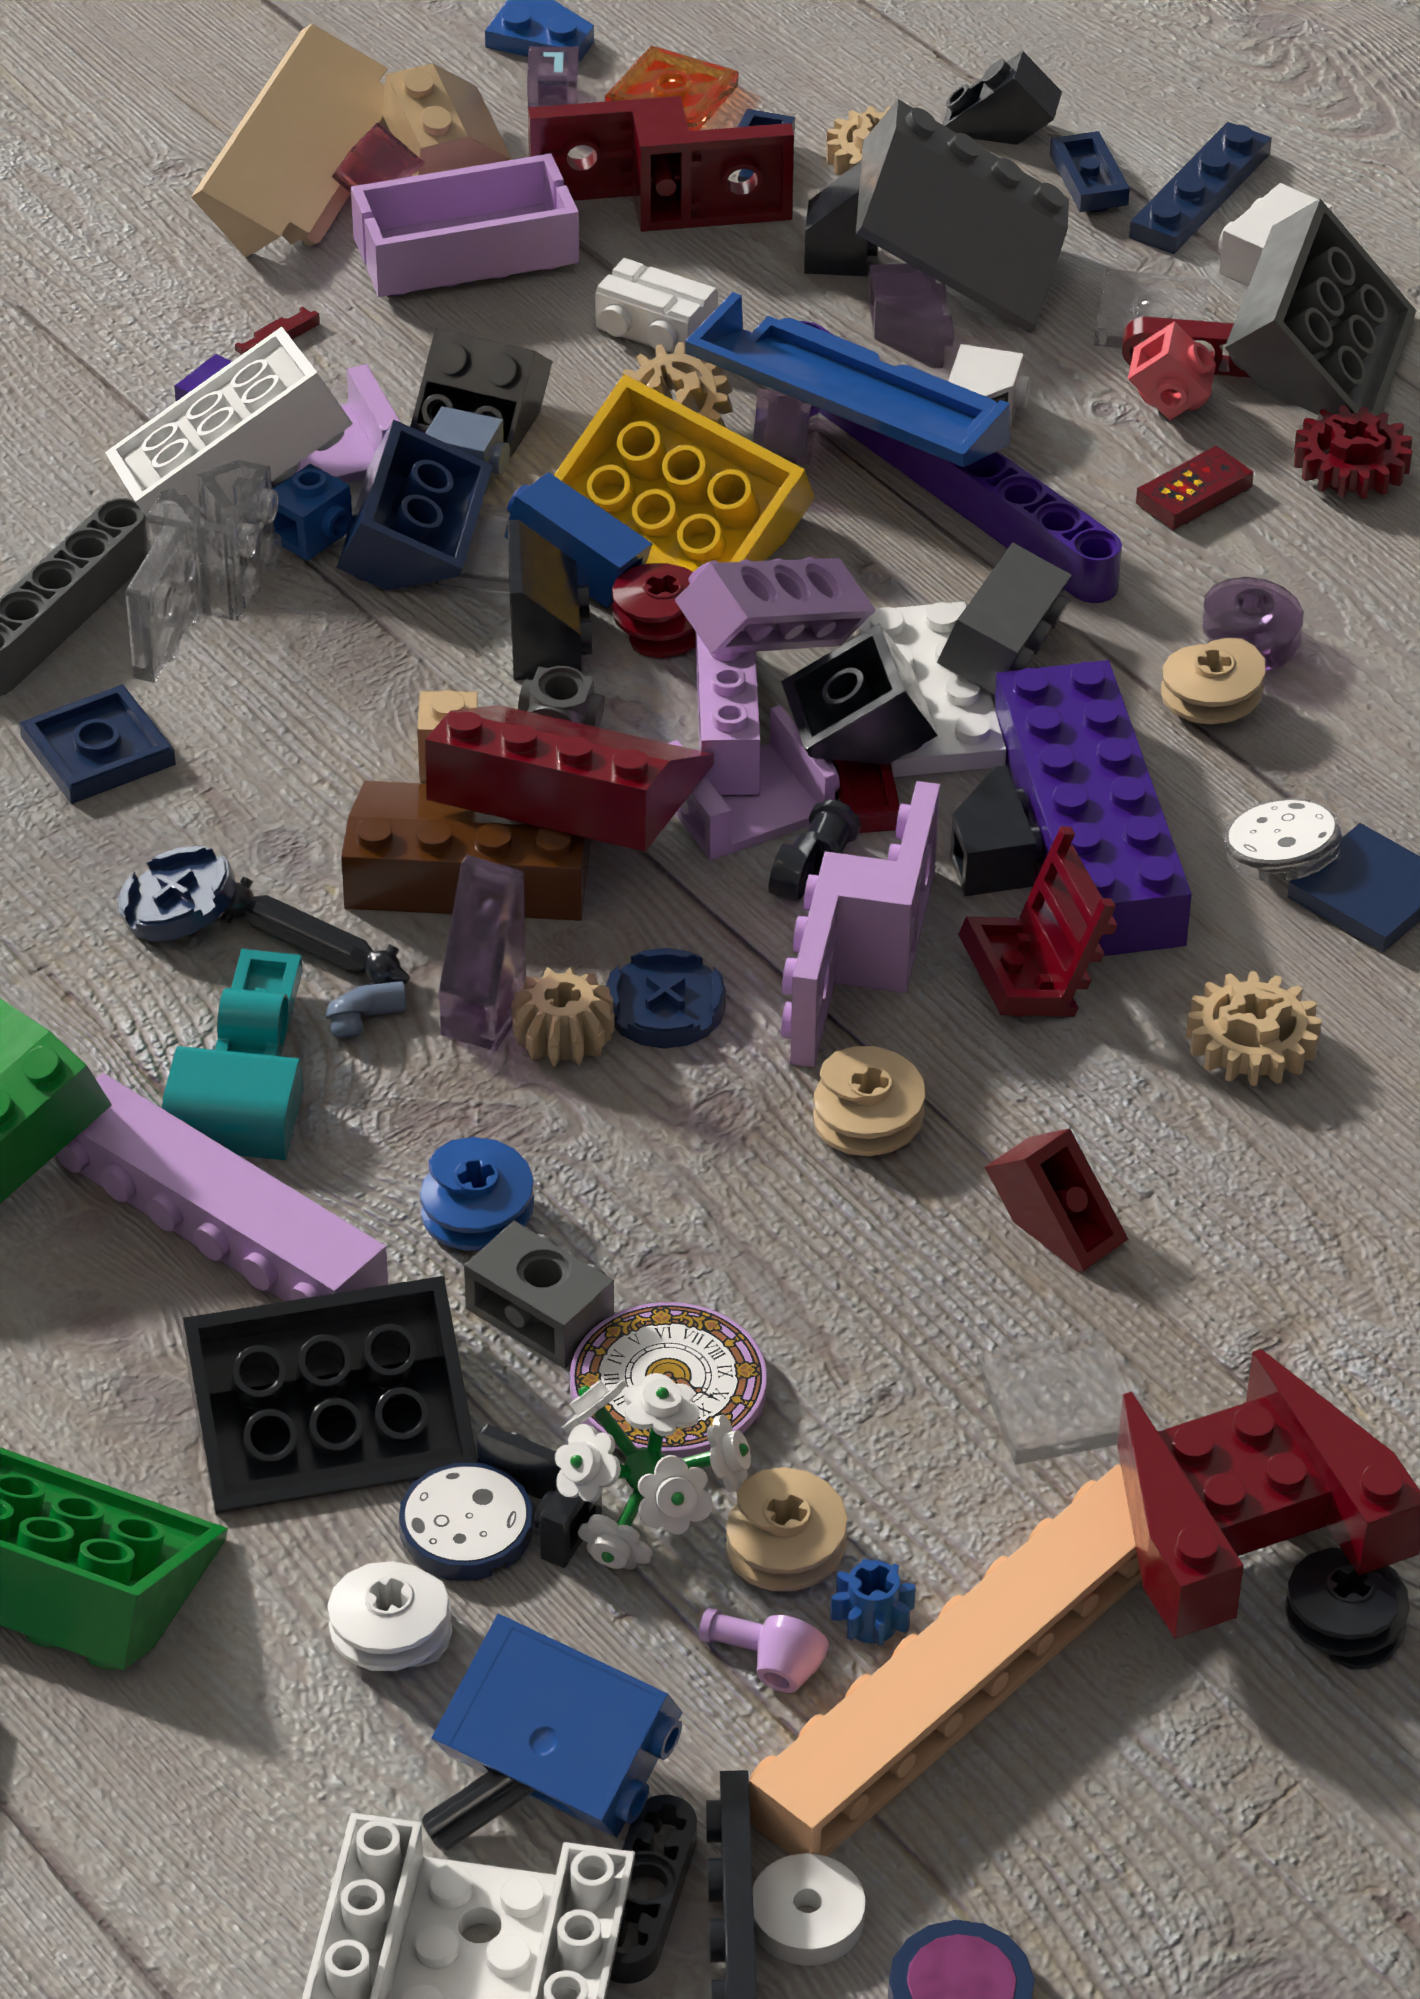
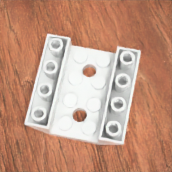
M350 1813L302 1999H606L635 1862V1852L563 1842L557 1873L553 1875L424 1857L421 1822ZM476 1924H486L499 1931L495 1938L485 1943H473L461 1935L468 1927Z

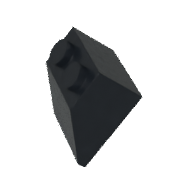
M507 520L513 679L533 680L538 667L569 666L581 672V655H592L591 621H580V618H590L588 584L577 583L576 561L520 520Z
M880 623L781 681L804 750L810 757L889 765L902 756L918 750L923 744L938 736L913 668Z

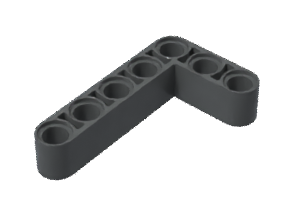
M115 498L101 504L0 597V696L9 693L149 560L146 516L133 499Z

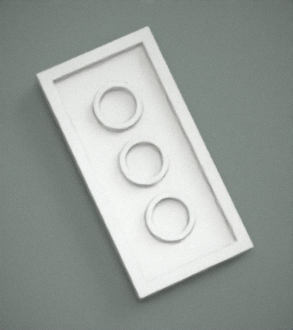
M965 601L879 608L855 631L857 637L879 623L882 625L913 668L938 734L937 737L923 744L918 750L892 762L891 767L894 777L987 769L1005 765L1006 747L991 693L936 663L957 619L966 608Z

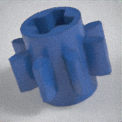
M863 1559L861 1563L851 1570L850 1574L842 1571L837 1573L836 1594L831 1595L830 1617L831 1620L836 1621L846 1620L847 1639L852 1641L856 1638L861 1642L877 1643L880 1646L884 1645V1641L891 1638L896 1630L904 1633L909 1631L910 1610L915 1608L916 1587L915 1584L911 1583L900 1584L898 1575L899 1565H889L882 1561Z

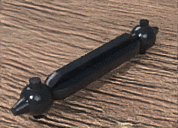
M242 876L240 882H236V892L232 901L220 917L223 921L231 924L233 918L245 916L253 928L350 973L365 972L369 979L367 985L403 981V984H407L410 980L409 974L401 967L400 961L396 956L399 952L397 947L389 944L386 950L374 952L368 942L360 937L269 895L254 896L250 889L253 881Z

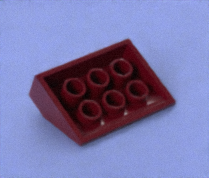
M502 705L451 710L425 739L426 800L646 852L713 766L714 754Z

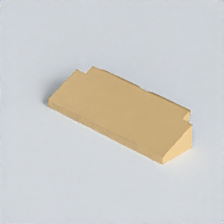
M313 24L301 30L191 196L245 258L278 239L281 235L290 245L300 239L308 246H314L321 242L351 194V187L354 184L348 174L349 170L354 173L364 171L390 132L383 117L385 85L380 82L388 68Z

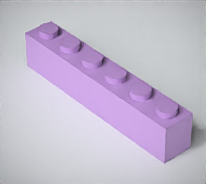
M101 1073L95 1078L112 1106L56 1154L58 1161L67 1170L73 1173H81L103 1187L113 1199L129 1203L148 1215L161 1229L175 1232L196 1245L207 1258L223 1262L245 1276L247 1281L255 1288L262 1291L267 1290L283 1301L388 1285L387 1253L384 1244L105 1073Z

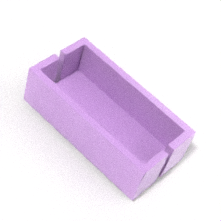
M551 153L351 187L353 237L364 264H367V271L378 297L400 296L412 291L441 286L453 287L470 281L505 278L511 274L541 269L552 270L560 266L579 263V211L567 186H564V179Z

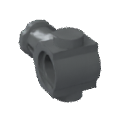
M569 666L538 667L533 681L526 679L523 682L518 701L519 710L598 728L605 706V696L594 693V678L585 676L578 669Z

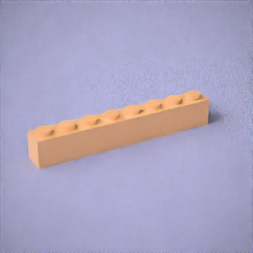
M1119 1464L1115 1465L1098 1481L1090 1480L1086 1482L1076 1493L1072 1503L1054 1519L1050 1517L1045 1518L1034 1528L1024 1545L1010 1557L1001 1556L995 1560L986 1571L983 1580L964 1596L958 1594L952 1597L944 1605L938 1618L919 1635L910 1634L904 1638L895 1649L891 1659L872 1675L864 1674L851 1685L845 1698L826 1715L818 1714L812 1717L800 1731L797 1740L777 1757L770 1755L763 1759L754 1769L749 1779L750 1825L789 1855L803 1853L823 1856L830 1855L1141 1581L1142 1577L1121 1466Z

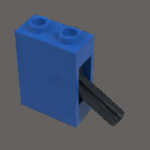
M498 1613L431 1737L449 1757L484 1773V1775L426 1813L422 1818L423 1827L433 1843L441 1851H446L527 1796H531L618 1838L625 1823H633L641 1814L649 1795V1785L646 1782L658 1759H667L676 1747L682 1731V1722L679 1719L683 1712L668 1693Z

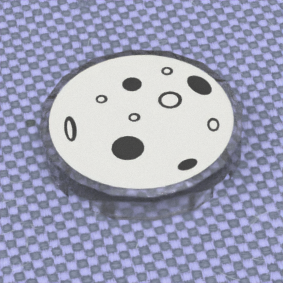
M1301 798L1269 800L1246 808L1230 820L1223 832L1227 862L1237 873L1261 881L1269 880V873H1284L1285 880H1294L1320 871L1336 859L1340 852L1339 842L1342 840L1339 816L1328 805L1311 799Z

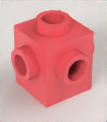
M1174 321L1134 347L1128 380L1138 389L1140 396L1148 405L1156 407L1170 421L1186 410L1194 411L1200 408L1209 399L1212 393L1216 362L1210 351L1203 344L1195 342Z

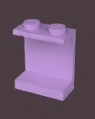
M367 364L347 368L348 403L340 406L353 424L344 430V436L334 446L324 451L316 450L300 461L299 468L295 473L311 463L330 475L340 478L345 483L365 479L369 463L393 419L399 421ZM282 482L273 483L274 487H276Z
M779 705L770 709V743L760 746L759 795H719L710 781L704 776L675 815L711 861L809 827V815L814 805L822 803L827 799L835 800V792L840 788L839 776L830 759L813 758L807 754L795 722L784 708ZM678 740L668 743L683 747Z

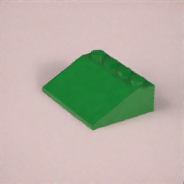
M0 998L1 1204L111 1107L112 1104L88 1066L48 1029Z
M0 1447V1625L25 1634L26 1638L36 1645L61 1647L85 1656L87 1661L96 1667L111 1670L121 1669L124 1671L158 1643L226 1541L228 1528Z

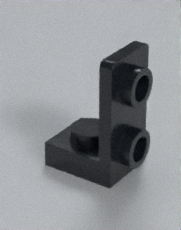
M484 1424L477 1434L478 1463L506 1471L524 1486L528 1495L541 1499L534 1521L535 1527L540 1529L541 1559L565 1568L583 1541L578 1535L580 1526L588 1523L591 1516L601 1515L602 1493L595 1502L584 1501L580 1496L575 1498L563 1496L559 1492L556 1482L558 1473L561 1470L555 1461L557 1451L534 1443L519 1433L506 1432L489 1424Z

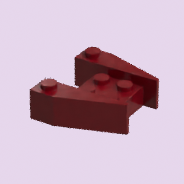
M1259 1349L1252 1352L1246 1403L1161 1431L1156 1430L1132 1391L1123 1394L1117 1448L1143 1588L1174 1639L1237 1618L1244 1567L1238 1556L1327 1527L1358 1575L1419 1555L1420 1489L1396 1454L1264 1350Z

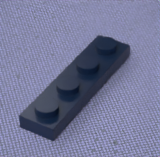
M1227 122L1130 221L1129 238L1175 254L1270 155L1272 137L1255 132L1247 126Z

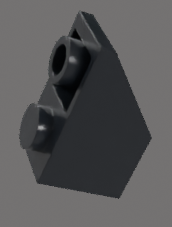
M1022 50L1007 62L1004 59L996 61L987 69L982 79L969 87L967 84H964L956 89L946 102L947 111L942 125L956 133L967 134L972 139L1017 145L1054 120L1062 91Z
M861 161L808 201L805 228L804 274L866 277L868 256H878V246L856 234Z
M1006 765L994 767L952 814L950 858L965 897L1033 887L1035 862L1043 860V841L1038 826L1030 827L1028 822V804L1024 789L1022 787H1014Z

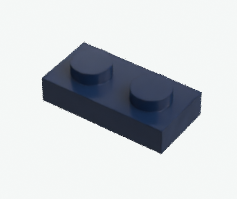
M1099 131L1051 138L1050 156L1079 212H1099L1108 208L1129 205L1130 188Z

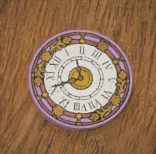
M658 1302L639 1305L618 1312L603 1320L585 1336L579 1344L571 1363V1402L579 1396L578 1391L582 1386L591 1387L601 1380L608 1389L624 1379L627 1386L605 1407L637 1449L648 1446L650 1428L646 1430L636 1429L625 1420V1410L628 1405L624 1401V1392L627 1387L632 1385L641 1386L643 1378L654 1373L666 1375L676 1384L690 1386L694 1393L692 1402L698 1406L700 1411L698 1422L689 1428L676 1427L674 1434L663 1436L661 1452L665 1456L675 1455L682 1459L710 1451L711 1446L707 1437V1429L713 1425L715 1416L725 1415L730 1421L733 1431L739 1430L741 1433H744L752 1423L759 1421L765 1405L767 1387L766 1366L761 1350L754 1339L732 1319L698 1305ZM594 1415L581 1423L594 1427L598 1433H607Z

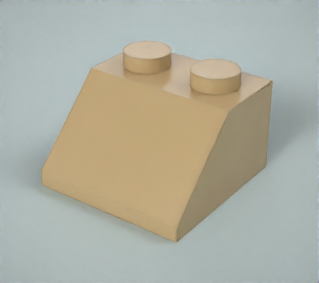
M434 63L385 75L383 117L411 177L512 160L477 86Z

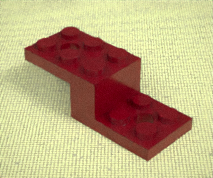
M681 96L528 107L529 157L551 153L564 179V186H567L573 201L633 196L641 232L792 220L794 132L791 123L689 131ZM585 145L594 149L589 156L582 159L568 156L570 150L576 146ZM740 169H748L754 172L750 179L744 182L736 183L728 180L733 172Z

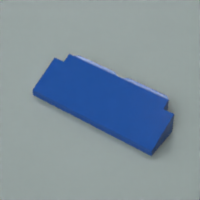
M734 292L685 340V351L688 355L962 467L970 465L1010 445V403L1003 400L996 403V401L909 365L892 366L880 361L879 355L872 350L792 318L778 320L767 316L753 332L744 330L742 295Z

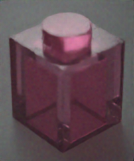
M377 122L351 148L331 177L351 194L352 186L415 176L424 164V161L382 124Z

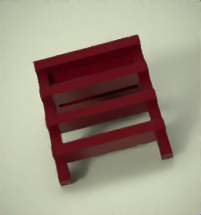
M1060 826L1019 918L966 916L958 933L1000 1015L1017 1017H1075L1079 1007L1073 996L1077 989L1087 990L1092 981L1086 971L1089 962H1101L1104 951L1099 941L1103 934L1113 935L1118 926L1112 916L1116 907L1111 898H1102L1074 846H1071L1075 837L1072 827Z

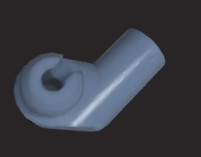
M403 981L358 986L330 1002L327 1007L326 1018L331 1019L330 1031L332 1035L338 1039L357 1037L363 1030L361 1017L406 1011Z

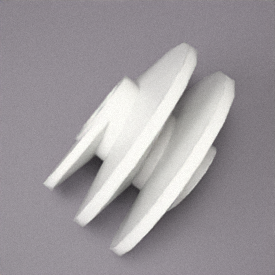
M394 1561L364 1565L347 1573L332 1590L327 1605L329 1634L334 1647L351 1664L371 1671H397L407 1667H420L437 1662L448 1649L453 1631L451 1624L452 1611L448 1592L443 1581L417 1566Z

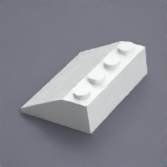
M280 327L105 453L136 504L170 550L174 552L181 546L189 547L202 540L209 532V526L226 514L234 515L247 508L254 500V494L269 483H279L289 478L299 468V462L314 451H324L334 446L344 436V430L353 423L310 362L283 327Z

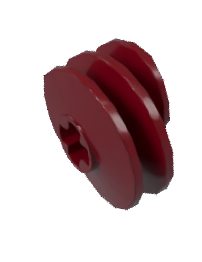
M647 563L630 568L617 578L612 587V598L614 601L612 615L616 625L630 635L629 641L634 651L648 657L668 658L685 654L696 648V631L675 602V599L690 585L688 579L693 573L685 567L668 563Z

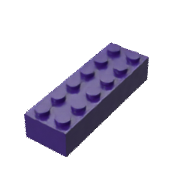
M1110 661L1081 662L1077 664L996 672L994 708L1006 747L1005 762L1014 787H1022L1024 789L1028 804L1030 827L1038 826L1042 836L1043 860L1038 861L1040 870L1060 826L1072 827L1075 837L1071 846H1074L1102 898H1111L1116 906L1112 916L1118 926L1113 935L1103 934L1099 941L1104 951V956L1187 946L1192 893Z

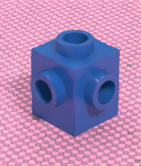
M311 463L263 495L268 539L307 561L347 534L352 523L350 485Z

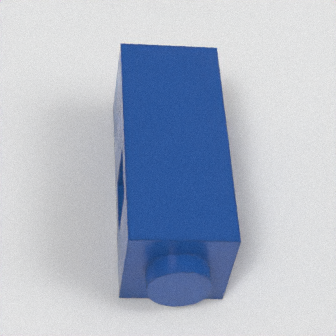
M549 472L530 486L527 484L520 486L512 495L507 506V512L510 513L509 520H520L576 561L577 583L588 584L589 596L606 608H609L614 603L612 587L617 578L630 568L647 563L653 543ZM508 523L504 534L506 539H508Z

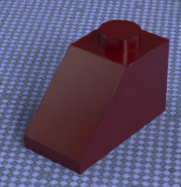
M1071 1129L1028 1137L984 1167L1013 1222L1075 1271H1084L1128 1240L1122 1225Z

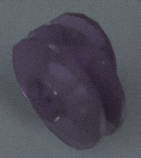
M1252 577L1231 578L1213 585L1205 595L1202 627L1203 633L1210 640L1209 642L1223 638H1237L1249 642L1265 658V671L1283 666L1296 655L1301 645L1304 611L1298 599L1283 586L1266 579Z

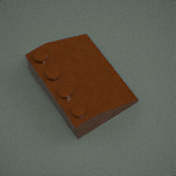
M364 780L348 815L341 855L344 909L582 921L592 839L426 800L425 783Z

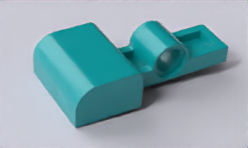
M241 949L231 988H225L221 995L217 1018L218 1038L215 1050L177 1046L164 1090L162 1109L238 1156L287 1160L304 1085L301 1059L281 1057L303 972L301 955Z

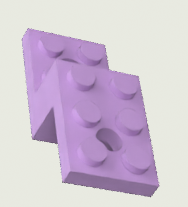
M916 781L911 805L900 804L896 839L902 840L901 845H890L887 860L825 852L819 876L808 875L804 895V910L809 911L808 917H797L793 938V952H798L797 959L787 957L782 980V994L792 995V1002L786 1001L781 1023V1038L791 1039L790 1064L815 1067L835 983L907 993L936 871L940 784Z

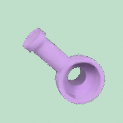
M708 1608L702 1616L699 1627V1638L701 1641L708 1643L718 1641L758 1651V1678L768 1687L785 1693L796 1692L819 1668L829 1649L827 1638L818 1629L800 1619L785 1615L770 1616L764 1624L723 1615L721 1610Z

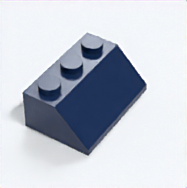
M393 419L369 463L352 516V523L348 529L336 568L387 591L459 577L464 567L493 464Z

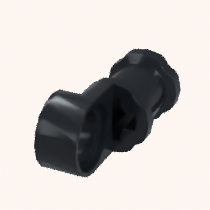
M830 799L814 805L809 815L810 826L807 832L799 835L793 845L788 843L782 844L775 857L768 884L770 894L795 902L801 901L805 894L808 875L819 876L824 853L843 854L846 844L856 840L861 829L859 817L848 805Z

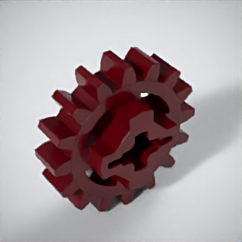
M1342 405L1339 407V413L1332 415L1329 411L1322 409L1319 410L1318 420L1305 418L1303 429L1296 431L1294 467L1303 468L1302 479L1304 481L1318 479L1317 490L1321 492L1332 488L1337 490L1338 497L1344 498L1348 491H1356L1361 499H1366L1368 490L1374 489L1376 492L1385 495L1388 493L1389 484L1401 486L1404 474L1410 473L1413 439L1412 436L1403 435L1404 425L1402 423L1389 425V414L1385 412L1375 416L1369 413L1368 407L1362 406L1358 413H1350L1349 409Z

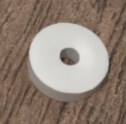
M795 1854L771 1863L759 1874L753 1884L755 1938L768 1953L787 1963L815 1966L839 1959L855 1946L864 1928L865 1894L860 1881L841 1862L819 1854ZM802 1906H812L817 1910L815 1912L805 1913L799 1911L798 1908Z

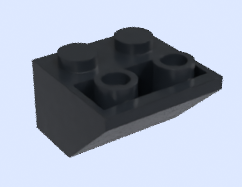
M435 328L410 427L426 433L441 406L503 419V442L509 444V457H512L540 413L553 361L534 350Z

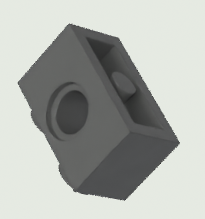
M516 1221L511 1222L464 1264L466 1309L564 1369L572 1363L574 1354L585 1336L603 1320L614 1315L613 1279L608 1277L596 1265L586 1264L559 1248L549 1237L543 1234H536Z

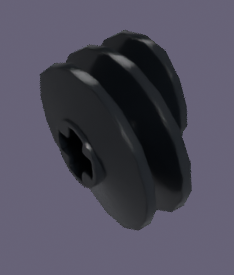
M1327 1548L1311 1553L1295 1565L1288 1581L1285 1612L1290 1628L1304 1643L1326 1653L1333 1661L1350 1670L1370 1669L1393 1657L1403 1644L1410 1610L1407 1588L1396 1570L1388 1565L1358 1575L1341 1548Z

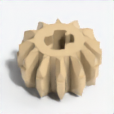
M573 966L565 973L558 974L547 967L542 979L526 977L522 990L514 993V1001L511 1004L513 1035L516 1038L517 1046L525 1047L528 1050L531 1060H538L547 1056L553 1067L561 1060L568 1059L580 1066L584 1054L601 1056L602 1047L605 1045V1042L610 1041L612 1038V1032L615 1029L613 998L610 995L609 987L598 983L595 973H588L579 977L576 975Z

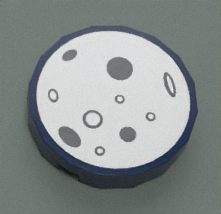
M453 1463L433 1469L412 1483L400 1503L399 1534L404 1548L407 1547V1550L414 1555V1562L425 1572L448 1580L476 1581L492 1576V1569L501 1567L506 1562L507 1568H509L521 1559L532 1540V1503L524 1486L506 1471L483 1463Z

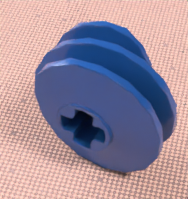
M469 1137L451 1140L435 1150L428 1161L429 1173L423 1179L420 1191V1202L422 1205L421 1221L430 1236L445 1246L464 1251L481 1250L511 1222L516 1221L526 1227L533 1214L534 1179L528 1162L514 1148L493 1139Z

